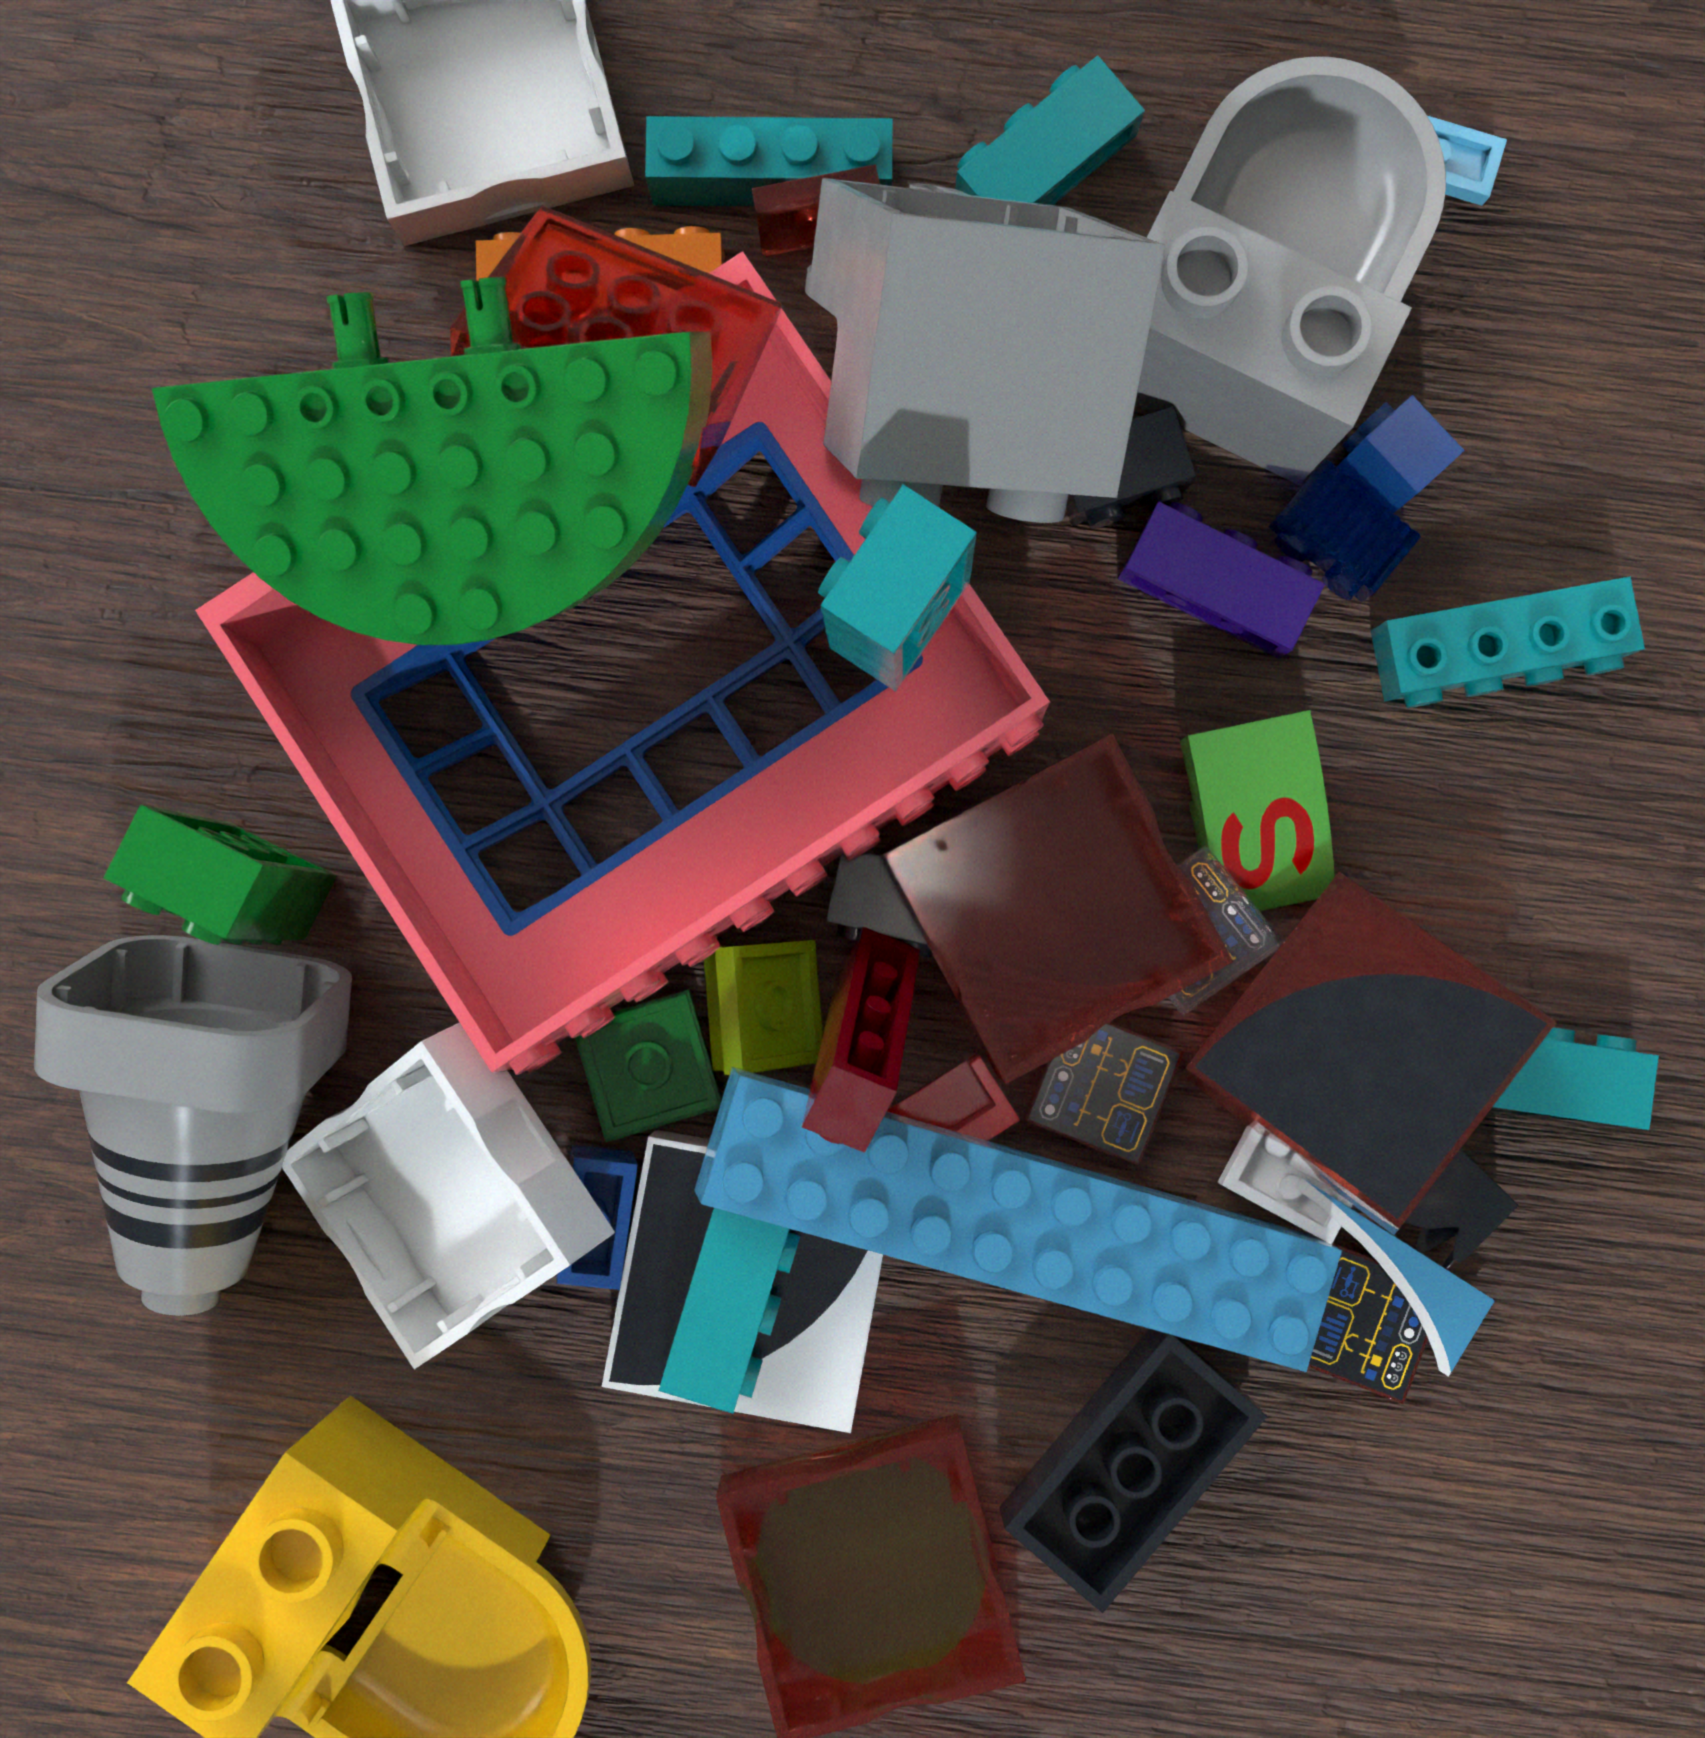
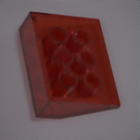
M542 205L488 276V278H507L506 291L513 343H521V349L681 332H711L713 370L710 408L706 427L702 428L699 446L691 466L694 467L688 483V485L696 487L722 444L779 317L782 303ZM465 308L450 327L451 357L464 355V348L471 347Z

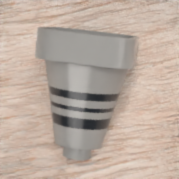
M146 935L110 941L38 986L34 1070L39 1077L47 1082L79 1090L116 1270L119 1277L125 1283L142 1290L141 1300L148 1309L157 1313L176 1316L192 1315L207 1311L218 1304L222 1289L237 1283L247 1273L306 1093L346 1051L352 975L346 968L327 960L226 943L214 945L200 939Z

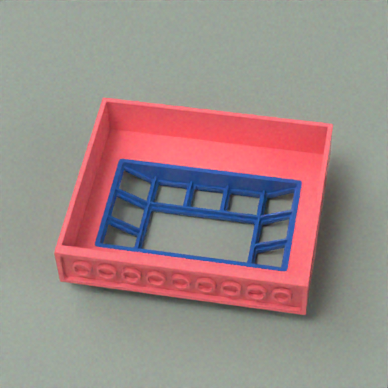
M743 251L608 340L681 332H711L713 370L706 427L702 428L699 446L691 466L694 467L691 479L675 511L664 527L686 513L694 517L775 638V641L772 645L556 788L548 789L466 663L468 656L494 639L458 645H416L386 641L356 633L321 619L291 602L261 580L254 572L195 610L491 1072L513 1070L516 1075H519L527 1070L529 1073H532L545 1066L562 1053L557 1043L569 1035L572 1039L579 1035L585 1038L596 1032L615 1018L610 1009L623 999L627 1002L634 999L637 1003L652 995L669 982L663 974L679 962L682 965L688 964L689 967H692L703 961L722 947L717 940L718 936L733 926H736L737 929L741 928L745 932L759 924L775 912L770 904L771 901L789 889L796 897L810 890L828 876L823 868L825 865L843 853L849 861L858 858L881 841L879 829L896 818L902 826L914 821L934 806L932 800L935 798L933 796L935 792L949 783L955 791L965 787L987 771L985 765L990 762L988 760L989 756L1002 748L1008 756L1016 753L1040 735L1038 730L1044 726L1042 719L1050 703L1049 699L970 584H968L896 692L876 679L866 688L841 703L805 651L806 646L826 630L821 608L797 628H790L756 578V572L809 526L814 529L835 562L840 557L850 562L866 539L859 534V530L873 506L859 499L862 479H856L823 445L831 388L830 378ZM761 451L795 501L797 508L795 512L749 552L741 554L706 502L711 494ZM783 661H790L825 715L760 757L725 706V701ZM448 671L480 718L482 728L422 758H415L379 705V701L437 674ZM709 714L744 768L679 811L646 762L644 755L648 750L701 715ZM491 746H498L530 795L531 803L471 835H465L436 793L428 777ZM627 767L658 812L662 823L608 859L597 864L565 815L564 807L621 768ZM545 820L572 859L581 876L558 892L522 912H514L482 864L478 854Z

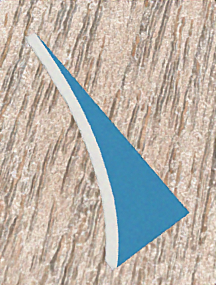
M1301 1177L1295 1188L1357 1239L1377 1260L1403 1293L1426 1332L1439 1371L1449 1377L1495 1300Z

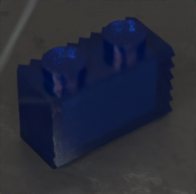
M1326 459L1313 471L1268 526L1278 534L1275 538V543L1286 555L1300 562H1303L1306 558L1325 572L1322 581L1333 593L1345 600H1351L1353 597H1356L1361 602L1376 593L1421 538L1418 531L1411 529L1408 523L1402 522L1399 516L1392 514L1389 508L1382 506L1379 500L1374 499L1369 492L1364 491L1359 484L1353 482L1351 477L1344 475L1341 469L1334 467L1332 462Z

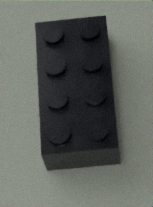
M1148 1329L1000 1505L1004 1528L1103 1614L1264 1422L1267 1415L1251 1397L1181 1337Z

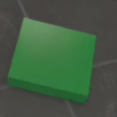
M690 989L613 1012L615 1018L596 1032L585 1038L581 1035L575 1037L605 1142L720 1108L722 1101L721 1091L715 1071L712 1070V1061Z

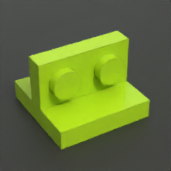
M815 940L720 947L715 953L704 959L713 1071H724V1075H730L732 1067L755 1073L817 1063L823 1032Z

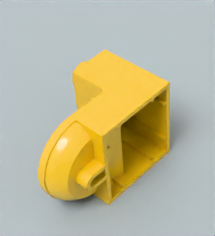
M350 1395L284 1453L127 1683L204 1738H259L272 1719L280 1716L289 1719L315 1738H574L589 1697L591 1655L584 1624L572 1599L562 1585L537 1563L550 1534ZM379 1564L391 1566L403 1574V1576L348 1657L337 1649L326 1645L350 1618L375 1568Z

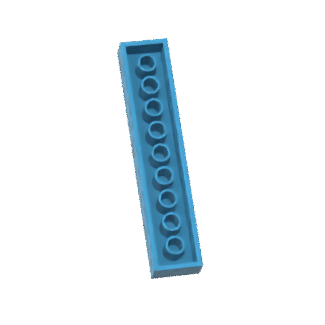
M735 1067L731 1068L695 1186V1193L701 1204L1307 1372L1341 1256V1249L1310 1234L890 1112L885 1113L864 1153L844 1144L831 1143L823 1139L819 1134L802 1128L810 1089Z

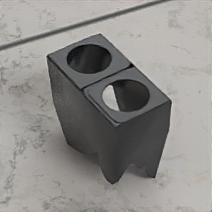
M1457 1144L1449 1151L1398 1218L1401 1222L1423 1228L1416 1242L1417 1251L1420 1253L1427 1252L1457 1235L1454 1249L1442 1266L1445 1269L1454 1260L1458 1263L1465 1261L1518 1207V1204L1487 1173L1477 1166L1476 1162Z

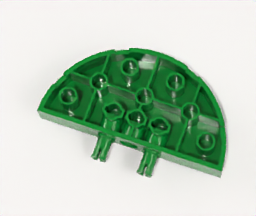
M479 278V281H475V279L460 281V288L463 289L471 346L470 348H464V355L389 363V358L381 357L373 307V292L345 293L344 296L336 294L326 296L327 304L330 305L338 356L337 362H331L332 369L152 388L160 425L173 461L189 493L212 528L232 552L261 580L291 602L319 618L356 633L386 641L416 645H458L491 640L515 633L577 606L609 586L629 569L653 543L675 511L691 479L694 467L691 466L699 446L702 428L706 427L710 408L713 370L711 332H681L521 349V343H513L506 291L507 278Z

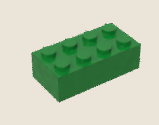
M140 804L103 879L124 888L121 900L135 908L153 915H160L161 911L164 910L184 918L185 921L181 929L205 942L220 945L221 941L224 940L235 945H242L245 940L261 946L263 941L281 946L283 940L306 939L338 875L231 822Z

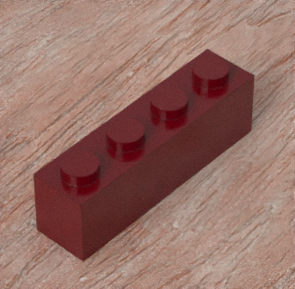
M865 926L862 927L834 986L802 1128L819 1134L823 1139L831 1143L844 1144L865 1153L897 1093L920 949Z

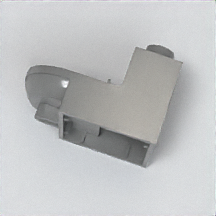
M1304 57L1280 62L1257 72L1238 85L1222 101L1209 120L1174 192H1169L1147 238L1166 246L1135 406L1150 413L1174 406L1182 429L1297 485L1314 470L1354 427L1412 307L1402 303L1401 300L1435 233L1445 199L1446 170L1439 139L1424 110L1402 86L1376 69L1358 62L1335 57Z
M822 178L812 265L807 268L805 293L837 319V341L823 445L856 479H862L859 499L870 506H874L881 497L891 502L904 484L939 507L943 485L989 488L986 502L988 510L1012 519L1053 523L1064 519L1068 494L1117 498L1166 245L1063 206L971 196L953 188L929 184L910 183L909 188Z

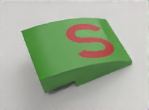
M1307 710L1188 735L1180 740L1192 795L1189 807L1199 853L1206 848L1209 852V857H1213L1253 909L1258 912L1334 896L1335 877L1329 813L1311 711Z

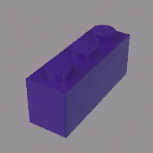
M1158 501L1150 513L1118 580L1278 659L1292 651L1325 583L1312 578V569L1298 560L1281 556L1276 560L1256 550L1258 547L1257 542L1241 532L1226 529L1224 533H1221L1201 523L1203 516L1187 505L1171 502L1167 506Z

